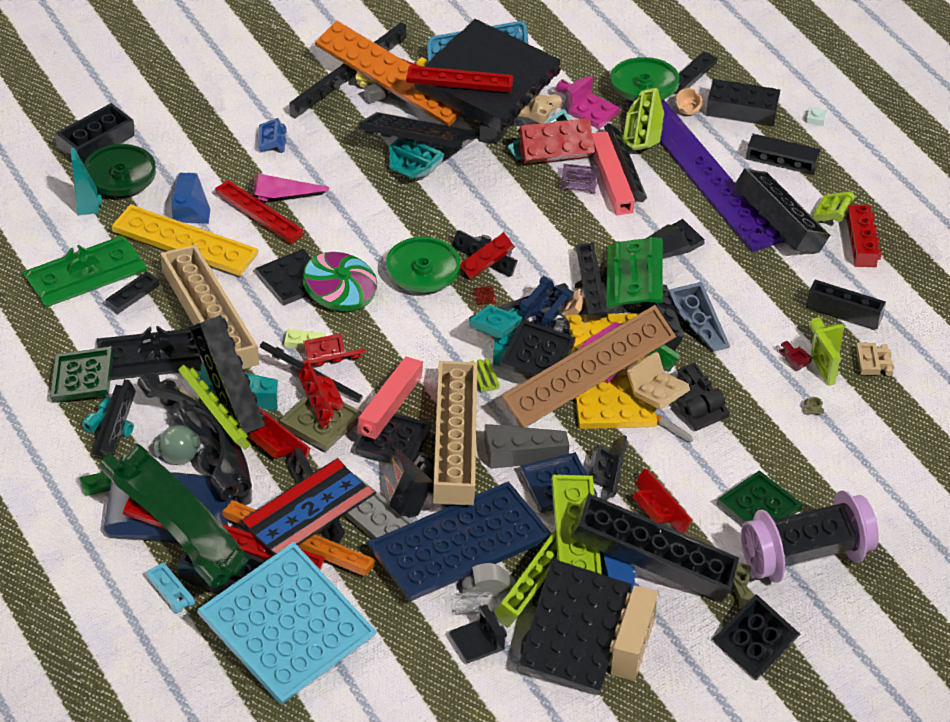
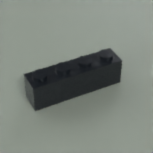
M752 133L747 146L746 160L814 175L819 163L821 149Z
M815 279L808 293L806 307L878 329L883 319L886 301Z

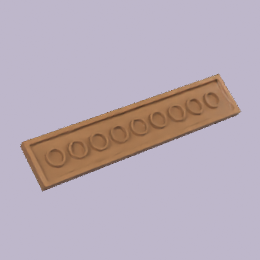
M654 305L503 394L500 398L518 425L523 428L528 427L672 341L676 335Z

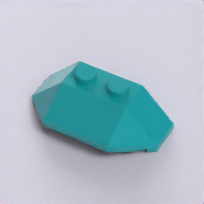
M397 138L389 146L390 169L411 179L427 176L434 172L444 157L443 152L424 144L415 143L412 139L404 141Z

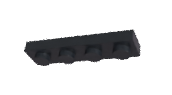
M703 51L678 73L679 86L674 94L677 95L680 90L690 88L717 64L718 58Z

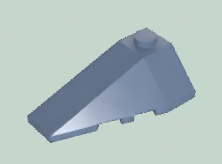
M702 282L668 290L675 309L712 352L730 347Z

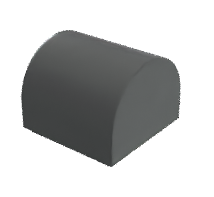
M377 83L366 86L364 98L367 103L385 99V88Z

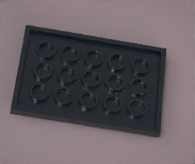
M376 112L359 122V129L364 130L363 132L367 134L377 132L381 133L383 137H391L392 135L404 141L413 139L415 143L425 144V142L432 143L434 147L449 146L450 150L455 151L464 148L476 139L477 131L453 126L448 127L442 124Z
M552 558L517 668L599 695L612 655L610 652L612 640L617 638L615 636L618 624H621V612L626 607V597L630 593L632 584Z

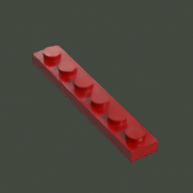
M409 66L406 83L511 92L513 75Z
M227 180L215 188V194L288 243L292 244L304 236L303 229L231 181Z

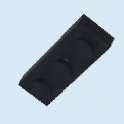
M146 271L106 298L105 303L119 314L160 286L159 279Z

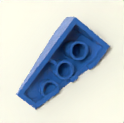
M179 172L172 199V219L183 223L209 224L210 207L198 174Z

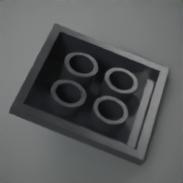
M756 594L713 640L757 680L801 634Z

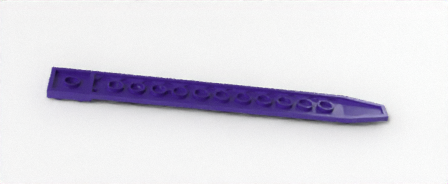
M626 99L628 106L631 107L634 101ZM664 99L661 100L664 118L659 143L751 252L782 243L783 238L779 235L780 232L769 225L770 222L760 216L759 211L749 205V201L738 193L732 178Z

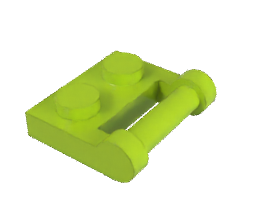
M852 192L824 195L812 217L816 221L832 219L838 222L842 221L845 216L844 213L848 205L854 201L855 195Z

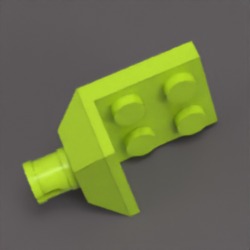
M814 318L809 322V328L813 332L812 361L827 385H834L838 376L839 362L841 361L840 348L844 325L831 324L825 326L821 318Z

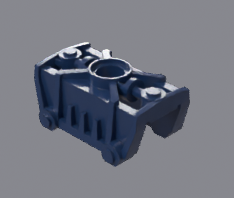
M543 276L539 280V285L527 300L521 301L520 316L526 321L529 317L536 316V320L530 322L538 325L541 322V326L550 328L552 322L564 308L566 309L569 301L573 300L574 292L568 288L563 290L554 286L552 279ZM551 290L555 291L554 298H550L547 301V295ZM545 307L550 308L546 313L542 311Z

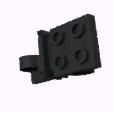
M695 362L678 369L677 379L688 383L690 391L676 399V403L695 431L729 417L730 412L725 406L723 393L718 388H712L711 380L708 381V376L703 375Z

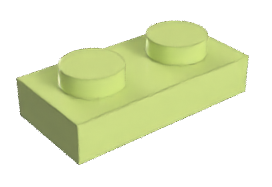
M287 329L284 346L285 348L304 349L303 340L325 336V333Z

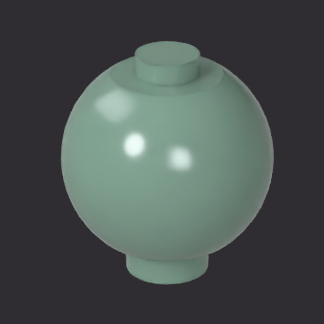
M174 425L167 428L161 434L160 440L154 442V450L157 457L163 456L167 462L175 465L190 462L197 454L198 447H200L199 436H196L190 428L183 425Z

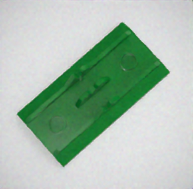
M121 235L88 248L77 245L79 250L75 253L74 248L71 247L66 256L22 271L21 274L34 289L43 306L47 308L147 271V267L129 241Z
M649 237L616 241L608 245L607 310L624 304L648 301L663 303V239Z

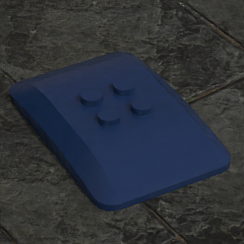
M171 472L211 511L221 524L228 526L229 520L222 515V512L231 503L232 498L223 500L211 484L212 476ZM111 480L104 521V532L107 536L178 542L165 528L124 516L123 509L129 495L123 492Z

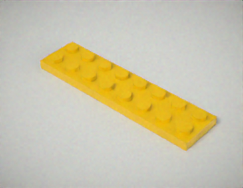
M131 204L112 225V231L167 251L196 245L209 266L238 276L245 272L258 255V248Z

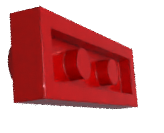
M503 232L463 261L460 267L472 280L516 247Z

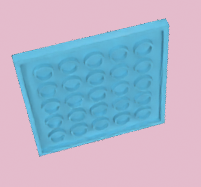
M294 542L200 607L197 612L280 705H283L377 633L371 624Z

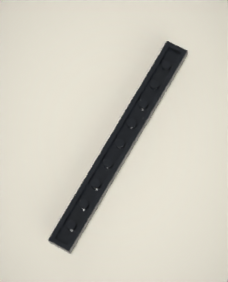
M399 23L374 41V43L387 51L393 49L406 39V24ZM346 64L339 66L289 102L290 117L295 119L335 89L349 81L357 74V71Z

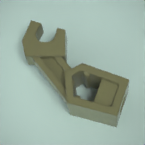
M738 562L732 588L738 598L739 606L743 608L755 594L746 589L751 566Z

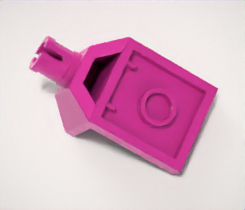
M589 76L578 79L574 83L561 79L556 86V91L566 96V106L569 115L577 119L590 118L591 126L599 130L619 114L620 107L592 94L593 77Z

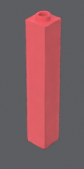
M608 132L592 133L595 149L593 158L616 216L634 213L635 199Z
M405 356L359 416L358 434L373 439L378 437L422 378L423 361Z

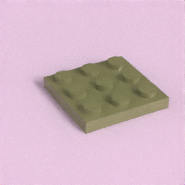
M305 396L279 422L293 434L327 452L358 422L362 412L343 402L344 406L341 410L332 409L334 417L328 426L321 428L309 399Z

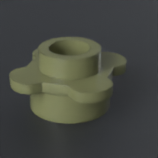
M810 397L804 401L806 406L805 413L819 415L824 413L822 408L823 402L820 398Z

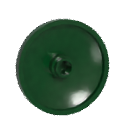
M113 144L102 147L89 155L84 163L86 170L97 187V192L110 196H125L142 191L152 183L156 175V163L153 156L145 149L131 144Z

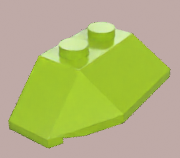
M657 88L641 91L639 97L627 112L623 139L625 144L634 151L649 148L660 142L664 111Z

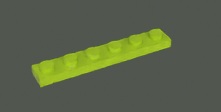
M183 365L178 371L234 442L246 450L251 445L246 439L248 437L246 432L241 428H237L238 422L231 415H227L229 411L223 404H218L219 398L212 391H208L210 387L205 381L199 380L200 374L194 368L189 369Z

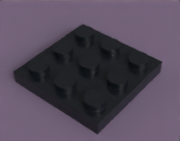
M304 249L256 267L255 274L278 301L285 306L309 296L303 284V273L306 264L312 258Z
M522 319L500 362V367L532 378L568 357L575 344L576 337Z
M395 413L376 439L364 435L361 436L355 448V454L389 463L395 449H399L414 463L431 430V423Z

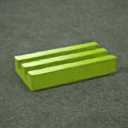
M485 358V361L477 360V368H480L487 385L486 387L484 386L477 370V384L480 392L499 389V382L489 358ZM485 366H486V369H487V371H488V373H489V376H490V378H491V381H492L493 385H492L491 382H490V379H489V377H488V374H487V372H486V370H485Z

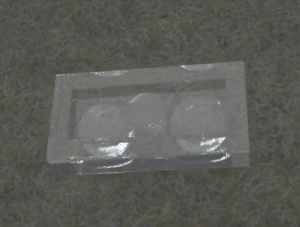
M492 592L450 594L452 615L478 614L479 606L487 604L489 609L494 611Z

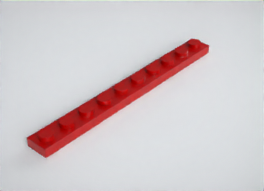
M129 496L123 509L124 516L165 528L155 517ZM222 524L244 552L265 561L274 556L251 533ZM302 550L321 571L325 557Z

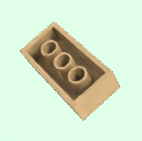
M634 585L632 593L627 594L625 605L628 606H626V609H622L620 617L622 622L617 625L615 632L617 638L612 640L610 652L613 654L608 666L612 667V676L636 681L656 618L659 591Z

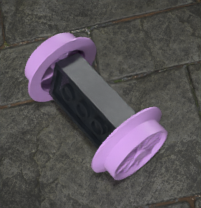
M845 490L836 493L832 506L774 520L766 511L758 510L753 520L744 522L741 528L742 550L747 565L751 566V573L758 579L768 577L774 583L782 581L785 566L841 552H846L849 559L853 562L860 563L865 559L866 552L877 548L879 539L876 517L868 500L863 495L851 496Z

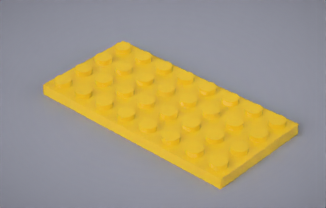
M640 313L608 314L606 318L589 320L588 314L566 315V319L570 322L571 336L576 337L570 355L576 352L588 339L615 322L623 324ZM623 370L618 372L608 384L601 382L575 398L579 429L657 427L655 407L634 397L628 374Z

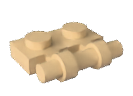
M876 343L856 344L861 375H880L881 369L885 371L887 376L893 375L894 364L890 359L892 354L887 344L881 345V348H877Z

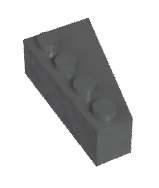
M485 424L484 442L490 469L515 467L569 454L570 445L566 431Z

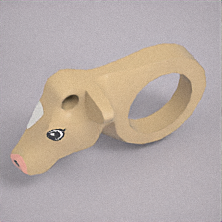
M539 94L531 100L528 106L521 110L518 116L530 118L538 123H544L555 110L562 106L561 97L556 94L549 96Z

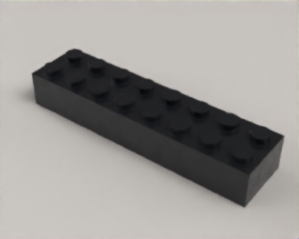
M590 493L587 494L579 506L570 538L719 602H722L731 592L739 557Z

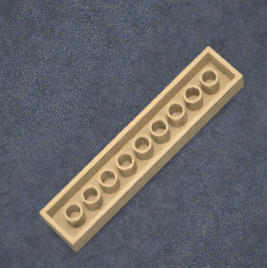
M192 245L160 253L162 272L193 325L221 315L228 324L227 331L229 336L235 341V351L242 359V368L248 369L259 365L256 342L198 247Z
M439 361L433 489V503L474 505L477 411L476 362Z

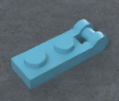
M164 562L146 571L148 580L168 602L175 614L181 612L186 606L189 608L195 605L192 595Z

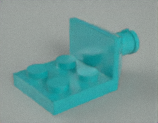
M488 305L470 319L469 326L479 332L503 339L505 336H514L522 317L518 309L515 311V308H511L506 311Z

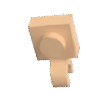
M581 288L574 291L573 300L569 301L566 309L564 308L562 314L565 318L566 315H578L583 310L582 306L586 300L585 296H581Z

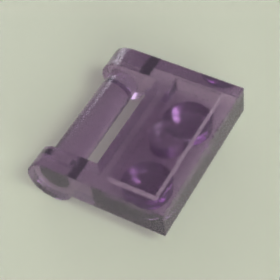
M564 164L560 190L589 191L590 194H596L599 167Z

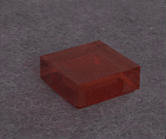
M492 286L474 288L477 305L493 304L496 302Z

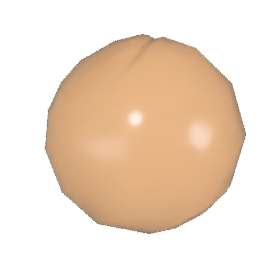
M685 88L677 93L676 105L678 110L684 115H693L702 108V98L695 89Z

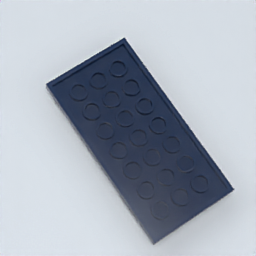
M508 481L475 495L474 505L454 504L368 541V548L408 601L411 602L472 575V567L485 563L497 564L546 542L552 533Z

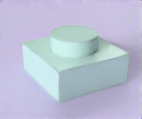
M810 107L806 123L823 126L827 110Z

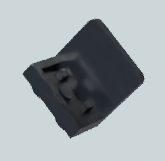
M487 604L479 606L477 621L451 630L449 637L464 661L471 663L505 650L507 632L504 626H500L495 612L491 611Z

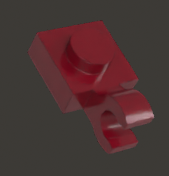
M788 341L781 343L783 348L779 350V353L796 370L799 371L812 363L813 357L800 346L795 349Z

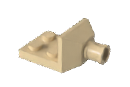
M658 352L646 356L623 369L628 374L634 397L660 410L690 391L688 383L664 372Z

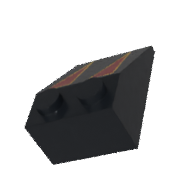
M395 449L381 480L389 506L400 516H418L434 483L399 449Z

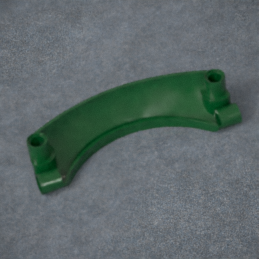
M136 443L126 456L121 455L117 460L113 455H108L100 462V469L113 483L146 509L174 536L189 555L194 569L212 588L226 584L232 575L237 576L248 563L250 558L220 521L184 484L150 455L144 447Z

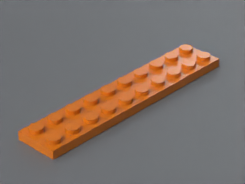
M338 20L315 41V45L448 127L462 114V112L415 90L414 83H406L408 67L412 65Z

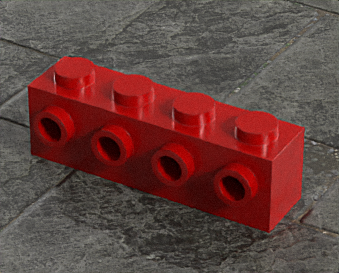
M848 205L846 220L855 267H877L878 260H881V249H878L879 237H876L877 226L873 224L874 212H871L870 205Z

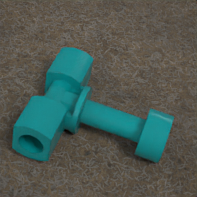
M106 397L98 405L99 410L95 414L90 413L82 421L84 430L93 433L102 425L111 400L110 397ZM126 420L121 435L129 437L133 432L134 424Z

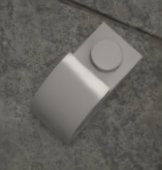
M492 563L479 564L472 567L473 574L461 580L463 596L467 600L474 598L484 591L496 598L512 589L508 571Z

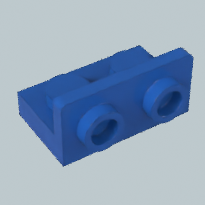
M278 118L259 124L258 148L261 152L276 146L281 153L285 152L287 128Z

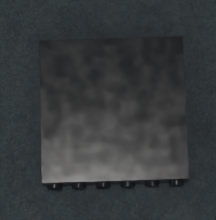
M474 19L425 67L513 75L511 92L415 83L414 85L415 90L501 131L510 124L515 116L520 114L525 106L530 104L535 96L540 94L545 86L550 84V81L555 76L559 75L561 71L560 59L480 20Z

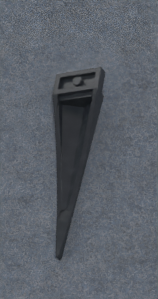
M684 219L672 225L667 224L649 236L663 239V258L689 253L705 244V239ZM608 263L599 268L600 278L607 276ZM582 280L575 283V288L583 286Z

